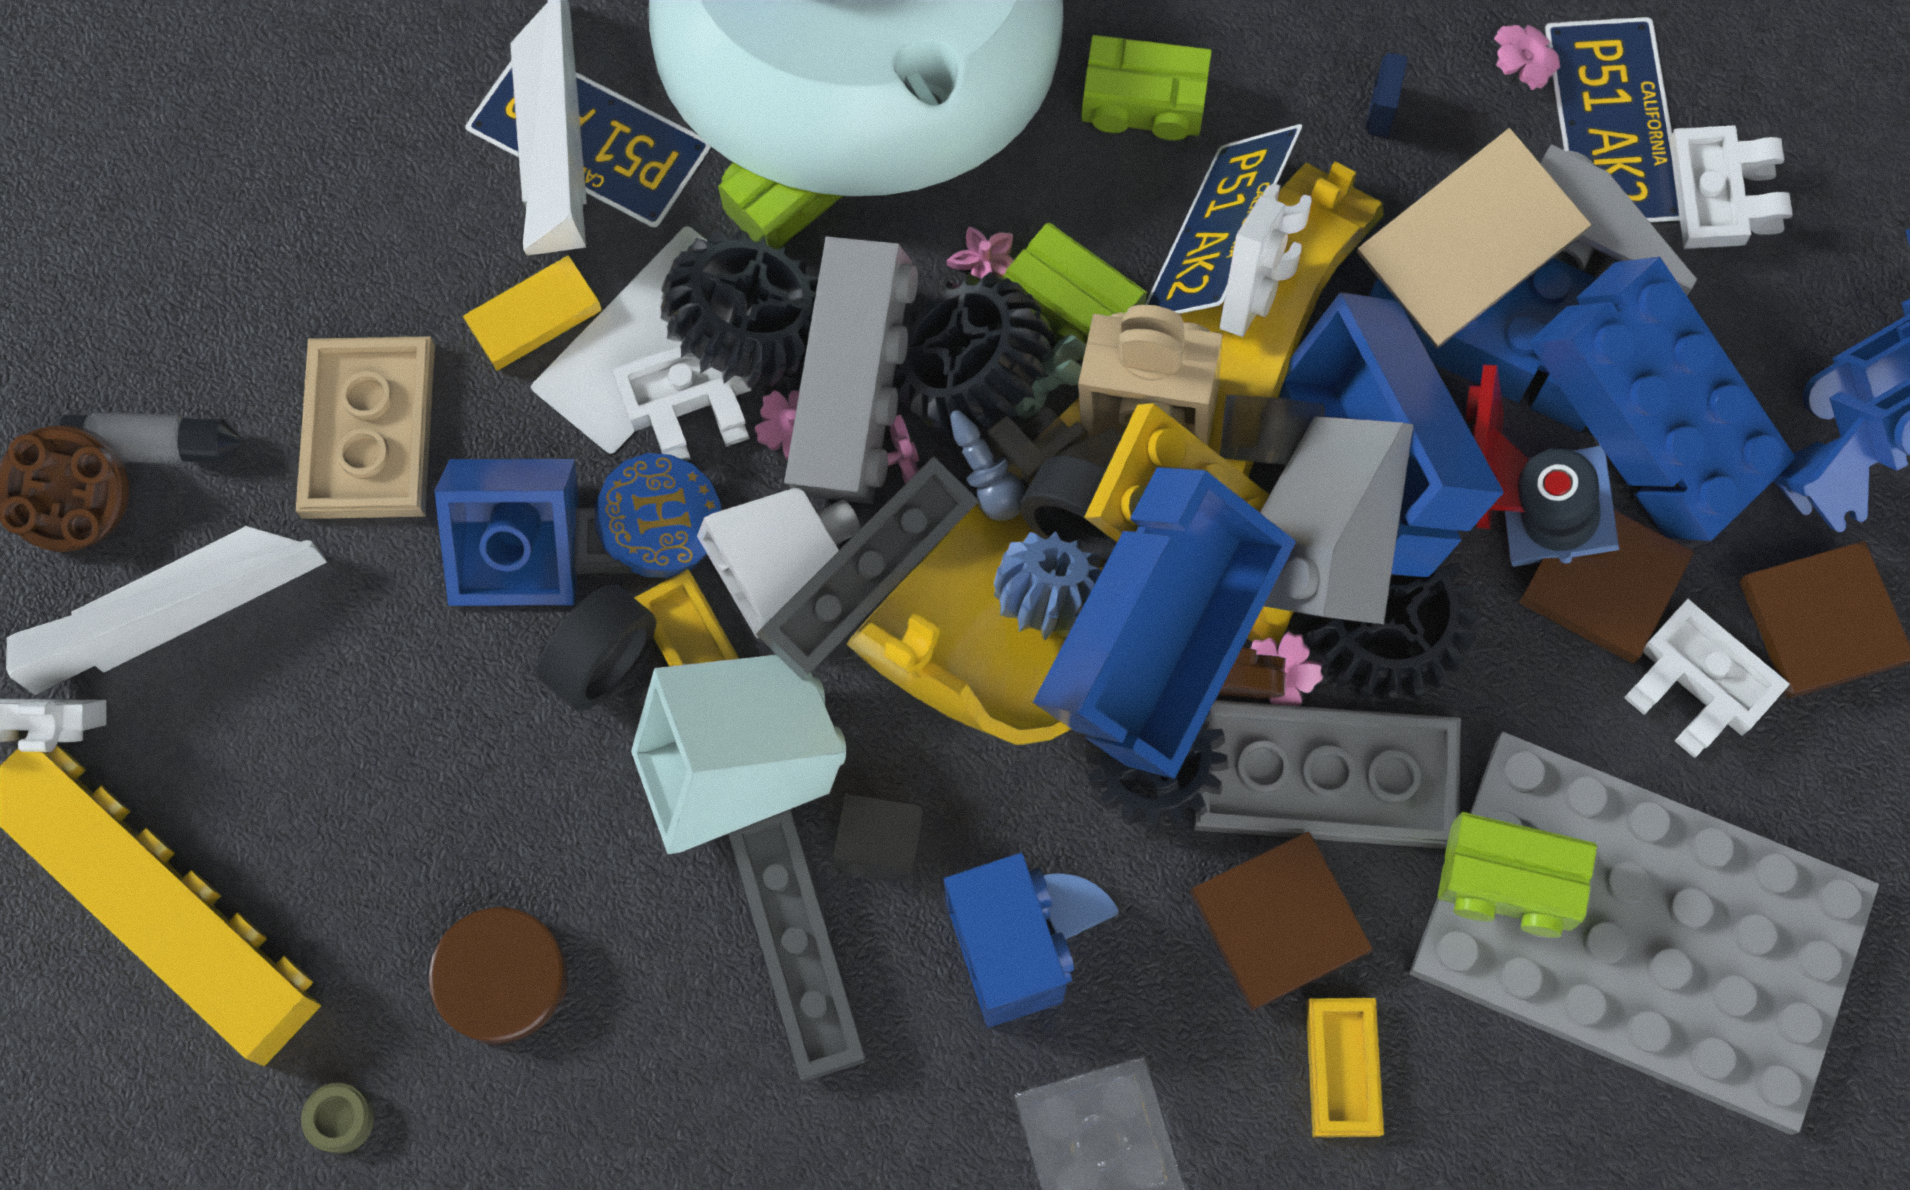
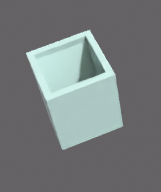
M777 655L654 668L631 752L667 854L683 852L829 794L839 766L845 762L846 743L841 729L833 726L827 712L824 689L820 679L813 677L810 673L802 680Z

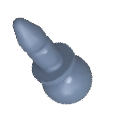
M953 411L950 419L954 439L958 446L963 448L962 453L971 469L975 470L967 477V481L970 486L977 487L976 498L979 500L977 503L979 509L984 515L995 521H1007L1015 518L1021 513V500L1026 493L1024 483L1017 475L1007 471L1009 463L1005 457L993 460L994 456L984 439L980 438L981 433L978 427L961 411Z

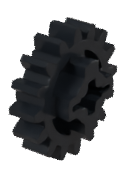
M1211 710L1202 724L1175 779L1167 777V781L1164 782L1158 774L1127 767L1098 746L1085 748L1087 762L1101 766L1088 774L1092 788L1109 787L1100 799L1103 807L1108 811L1120 803L1123 804L1121 817L1123 822L1129 826L1137 819L1139 814L1146 815L1150 831H1157L1161 816L1170 815L1172 822L1177 828L1184 827L1182 811L1188 807H1191L1195 812L1203 816L1207 812V807L1201 795L1205 791L1220 795L1223 790L1222 782L1212 772L1226 770L1229 764L1227 755L1212 751L1225 743V736L1222 729L1206 731L1212 720ZM1197 760H1200V765L1194 779L1181 791L1179 783L1186 768L1197 765ZM1126 785L1127 788L1140 785L1157 793L1158 799L1138 796L1124 786Z

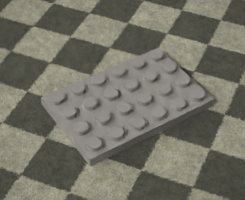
M1502 731L1495 742L1469 813L1596 843L1597 851L1593 875L1590 880L1591 887L1584 921L1573 930H1562L1561 937H1543L1521 930V919L1495 913L1494 921L1491 922L1460 917L1453 912L1454 903L1438 900L1437 897L1409 975L1787 1134L1799 1133L1879 884Z

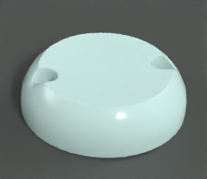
M649 0V31L658 74L668 97L685 122L707 144L730 161L754 174L789 187L821 194L877 196L919 190L948 181L979 166L1006 147L1023 131L1039 110L1052 84L1062 44L1063 0Z

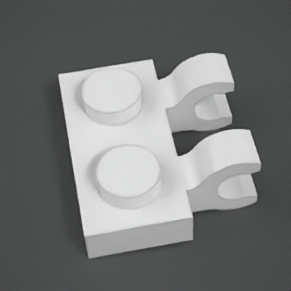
M1736 125L1674 129L1669 141L1684 249L1746 245L1750 238L1751 231L1761 235L1778 234L1784 231L1783 219H1789L1793 215L1790 194L1787 192H1772L1763 195L1746 196L1743 176L1754 181L1769 180L1776 177L1775 164H1783L1784 162L1781 138L1768 137L1751 141H1738Z
M1274 183L1265 189L1263 196H1260L1236 235L1219 329L1241 337L1246 333L1256 314L1262 317L1268 314L1276 296L1278 281L1292 277L1298 268L1301 244L1294 242L1288 252L1284 253L1288 234L1296 233L1306 226L1312 198L1304 194L1297 205L1285 206L1284 203L1277 201L1280 186Z
M680 346L613 368L612 371L634 432L653 426L662 454H671L684 461L691 460L677 417L709 405L712 407L726 447L749 439L745 427V419L735 396L751 391V387L748 389L741 377L733 376L724 384L722 373L714 368H710L700 374V359L696 356L681 358Z
M1687 599L1646 644L1643 653L1652 659L1655 664L1624 698L1645 715L1668 689L1678 681L1706 705L1675 739L1677 744L1695 758L1714 741L1727 724L1743 736L1755 725L1790 684Z
M0 699V742L19 740V730H29L26 739L18 741V749L21 752H52L57 742L83 741L84 730L106 725V700Z

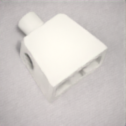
M792 488L708 515L703 519L697 537L755 637L759 638L756 633L839 551L836 546L837 544L851 538L860 530V524L854 510L844 499L816 513L805 492L801 488Z

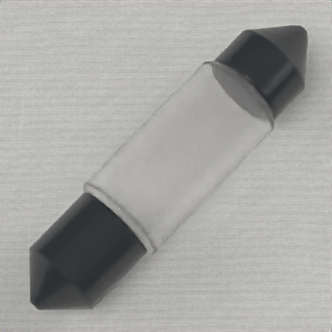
M91 412L89 415L65 414L51 425L77 426L97 434L114 448L123 463H224L243 444V439L224 419L185 418L183 415Z

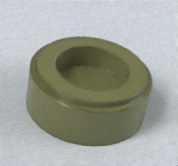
M331 1083L317 1089L307 1099L301 1114V1126L307 1140L316 1148L334 1154L347 1153L361 1146L369 1137L374 1125V1109L369 1098L361 1090L344 1083Z

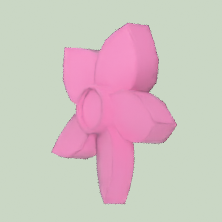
M968 227L966 244L969 250L960 251L952 255L947 260V266L957 270L972 269L971 274L977 278H982L991 272L995 276L1004 279L1006 269L1014 261L1009 256L1013 244V234L997 233L987 241L981 232Z
M900 414L896 416L893 425L890 426L891 440L897 451L887 453L888 466L899 463L902 477L906 484L919 471L916 463L919 461L914 441L910 442L906 424Z

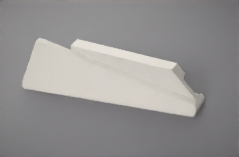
M548 0L546 5L510 43L522 202L526 208L523 250L526 256L586 247L583 204H587L570 3L568 0Z
M246 526L72 611L70 616L8 636L6 670L10 678L34 695L93 666H96L102 672H106L327 563V561L313 541L305 540L299 542Z

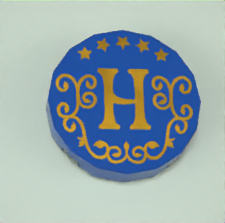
M646 453L623 461L607 476L594 505L595 529L604 550L615 561L619 559L623 564L632 567L630 571L644 577L671 578L687 569L691 571L707 555L697 535L703 519L712 513L721 511V503L711 481L696 466L671 454Z

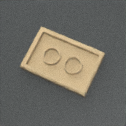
M1508 128L1358 247L1357 253L1393 297L1400 302L1402 308L1435 348L1438 349L1587 232L1592 224L1515 133Z
M431 337L308 339L296 513L301 519L426 517L435 344Z

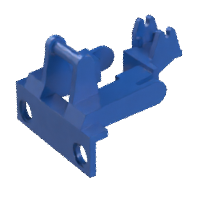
M1909 228V229L1905 230V232H1906L1907 239H1908L1909 246H1910V228ZM1910 299L1901 303L1905 315L1903 318L1832 358L1833 365L1810 378L1802 395L1806 410L1819 418H1835L1841 437L1826 445L1817 441L1793 453L1796 459L1773 480L1797 512L1809 515L1812 512V504L1827 525L1837 532H1843L1846 529L1847 525L1844 516L1848 511L1851 518L1859 522L1865 521L1868 517L1869 466L1881 463L1894 470H1899L1908 465L1906 456H1910Z

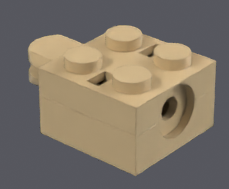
M1155 305L1131 306L1126 313H1115L1111 316L1093 314L1078 382L1082 437L1119 443L1136 406L1154 403L1208 446L1219 393L1222 334L1210 332L1207 328L1195 323H1183L1179 313Z

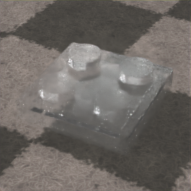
M1144 1056L1014 1094L1041 1190H1185Z

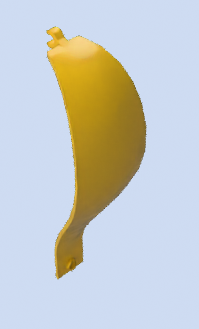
M1336 161L1331 165L1329 174L1306 162L1279 190L1277 201L1284 203L1285 206L1297 205L1304 194L1311 196L1312 202L1306 226L1296 233L1288 234L1284 253L1288 252L1294 242L1301 244L1297 271L1292 277L1278 281L1276 296L1265 317L1256 314L1246 333L1241 337L1219 329L1224 301L1216 307L1180 314L1183 323H1195L1207 328L1210 332L1222 334L1220 385L1208 446L1247 477H1249L1285 380L1290 358L1297 349L1319 295L1336 268L1384 216L1381 201L1352 187L1356 178V172ZM1078 397L1007 471L1017 475L1024 483L1027 491L1041 465L1050 457L1067 455L1088 460L1107 469L1119 443L1082 437ZM976 504L889 594L849 639L847 645L880 674L917 699L969 727L1012 744L1021 745L1049 741L1071 730V728L1032 703L1066 638L1053 631L1044 640L1040 631L1034 628L1019 632L1017 618L1001 616L1000 600L994 597V580L997 569L1001 565L1003 554L1008 550L1011 542H1024L1029 532H1035L1029 527L1021 513L1007 521H995L984 515L979 509L978 504Z

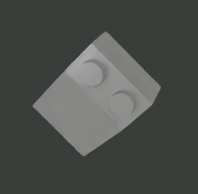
M1551 144L1540 164L1592 224L1587 232L1554 258L1598 278L1614 262L1660 256L1687 296L1697 280L1696 277L1609 172L1595 166L1583 154L1574 151H1564Z
M1314 416L1260 512L1297 541L1264 604L1265 607L1322 617L1384 624L1413 424Z

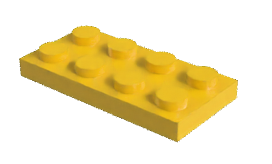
M1154 403L1139 404L1135 408L1084 518L1116 542H1118L1123 531L1136 532L1139 526L1131 521L1130 517L1157 467L1206 470L1258 512H1261L1270 495ZM1263 606L1247 639L1253 642L1254 640L1264 641L1267 638H1272L1279 647L1294 612Z

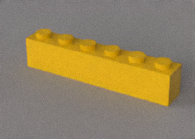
M56 745L52 752H21L17 748L0 765V827L245 1059L265 1067L321 1007L306 992L314 981L286 956H283L275 963L259 947L267 940L266 936L240 913L237 912L229 920L213 904L221 895L195 871L190 870L185 877L176 871L168 863L176 853L151 830L145 828L139 835L123 821L131 811L103 786H100L94 793L78 779L86 769L63 748Z

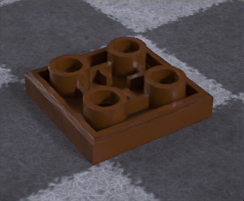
M1614 510L1619 550L1572 557V561L1567 564L1562 563L1559 558H1543L1518 603L1634 664L1640 658L1694 552Z
M1865 541L1750 573L1739 581L1775 671L1790 684L1784 690L1787 699L1910 663V644Z
M1309 831L1191 888L1190 891L1251 1011L1369 954L1373 950Z

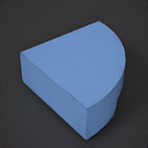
M1070 874L1043 875L1052 901V907L1048 908L1050 919H1047L1053 933L1062 932L1065 940L1118 915L1119 910L1112 899L1089 880Z

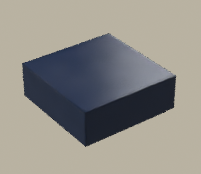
M1388 52L1386 56H1383L1374 84L1365 129L1368 130L1367 134L1388 138L1399 103L1408 56Z

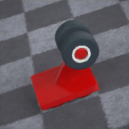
M1483 365L1481 386L1470 385L1466 419L1467 424H1472L1471 433L1504 493L1476 523L1477 528L1490 529L1492 510L1521 512L1522 523L1526 533L1541 547L1554 551H1567L1583 545L1594 535L1600 523L1599 480L1594 466L1583 455L1568 449L1546 450L1529 459L1502 435L1504 412L1497 365Z

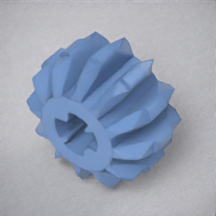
M1056 531L1049 539H1043L1036 533L1029 532L1024 542H1011L1008 550L1003 554L1001 565L997 569L994 580V597L1000 600V615L1007 618H1017L1019 632L1034 628L1040 631L1044 640L1053 631L1067 638L1102 572L1099 567L1100 555L1082 552L1081 540L1071 543L1061 541Z

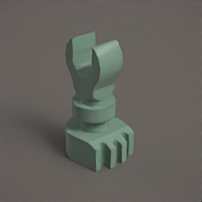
M1069 335L1061 339L1052 348L1055 354L1042 363L1049 377L1034 382L1032 390L1036 399L1024 398L1017 405L1018 416L1021 415L1022 418L1028 419L1039 414L1044 406L1048 392L1057 388L1058 385L1068 384L1074 386L1078 384L1082 366L1076 362L1084 356L1086 343L1073 335Z

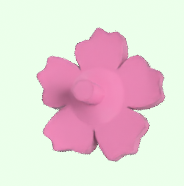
M1519 25L1503 26L1494 37L1502 46L1497 51L1499 59L1496 66L1501 68L1505 75L1519 72L1520 81L1527 83L1531 90L1544 87L1548 82V77L1560 68L1558 54L1552 48L1547 47L1550 41L1541 31L1530 25H1527L1524 29Z
M773 390L770 395L763 396L764 406L760 414L764 422L756 425L754 430L757 434L758 443L766 445L773 451L778 450L783 444V454L785 459L788 460L799 391H791L788 404L784 396Z
M1287 632L1283 636L1279 648L1276 641L1272 638H1267L1264 641H1253L1250 649L1257 650V654L1286 658L1285 672L1287 677L1285 695L1270 698L1271 704L1300 706L1302 703L1301 691L1310 693L1314 685L1323 679V674L1321 673L1322 664L1317 661L1306 660L1310 649L1304 644L1303 636Z

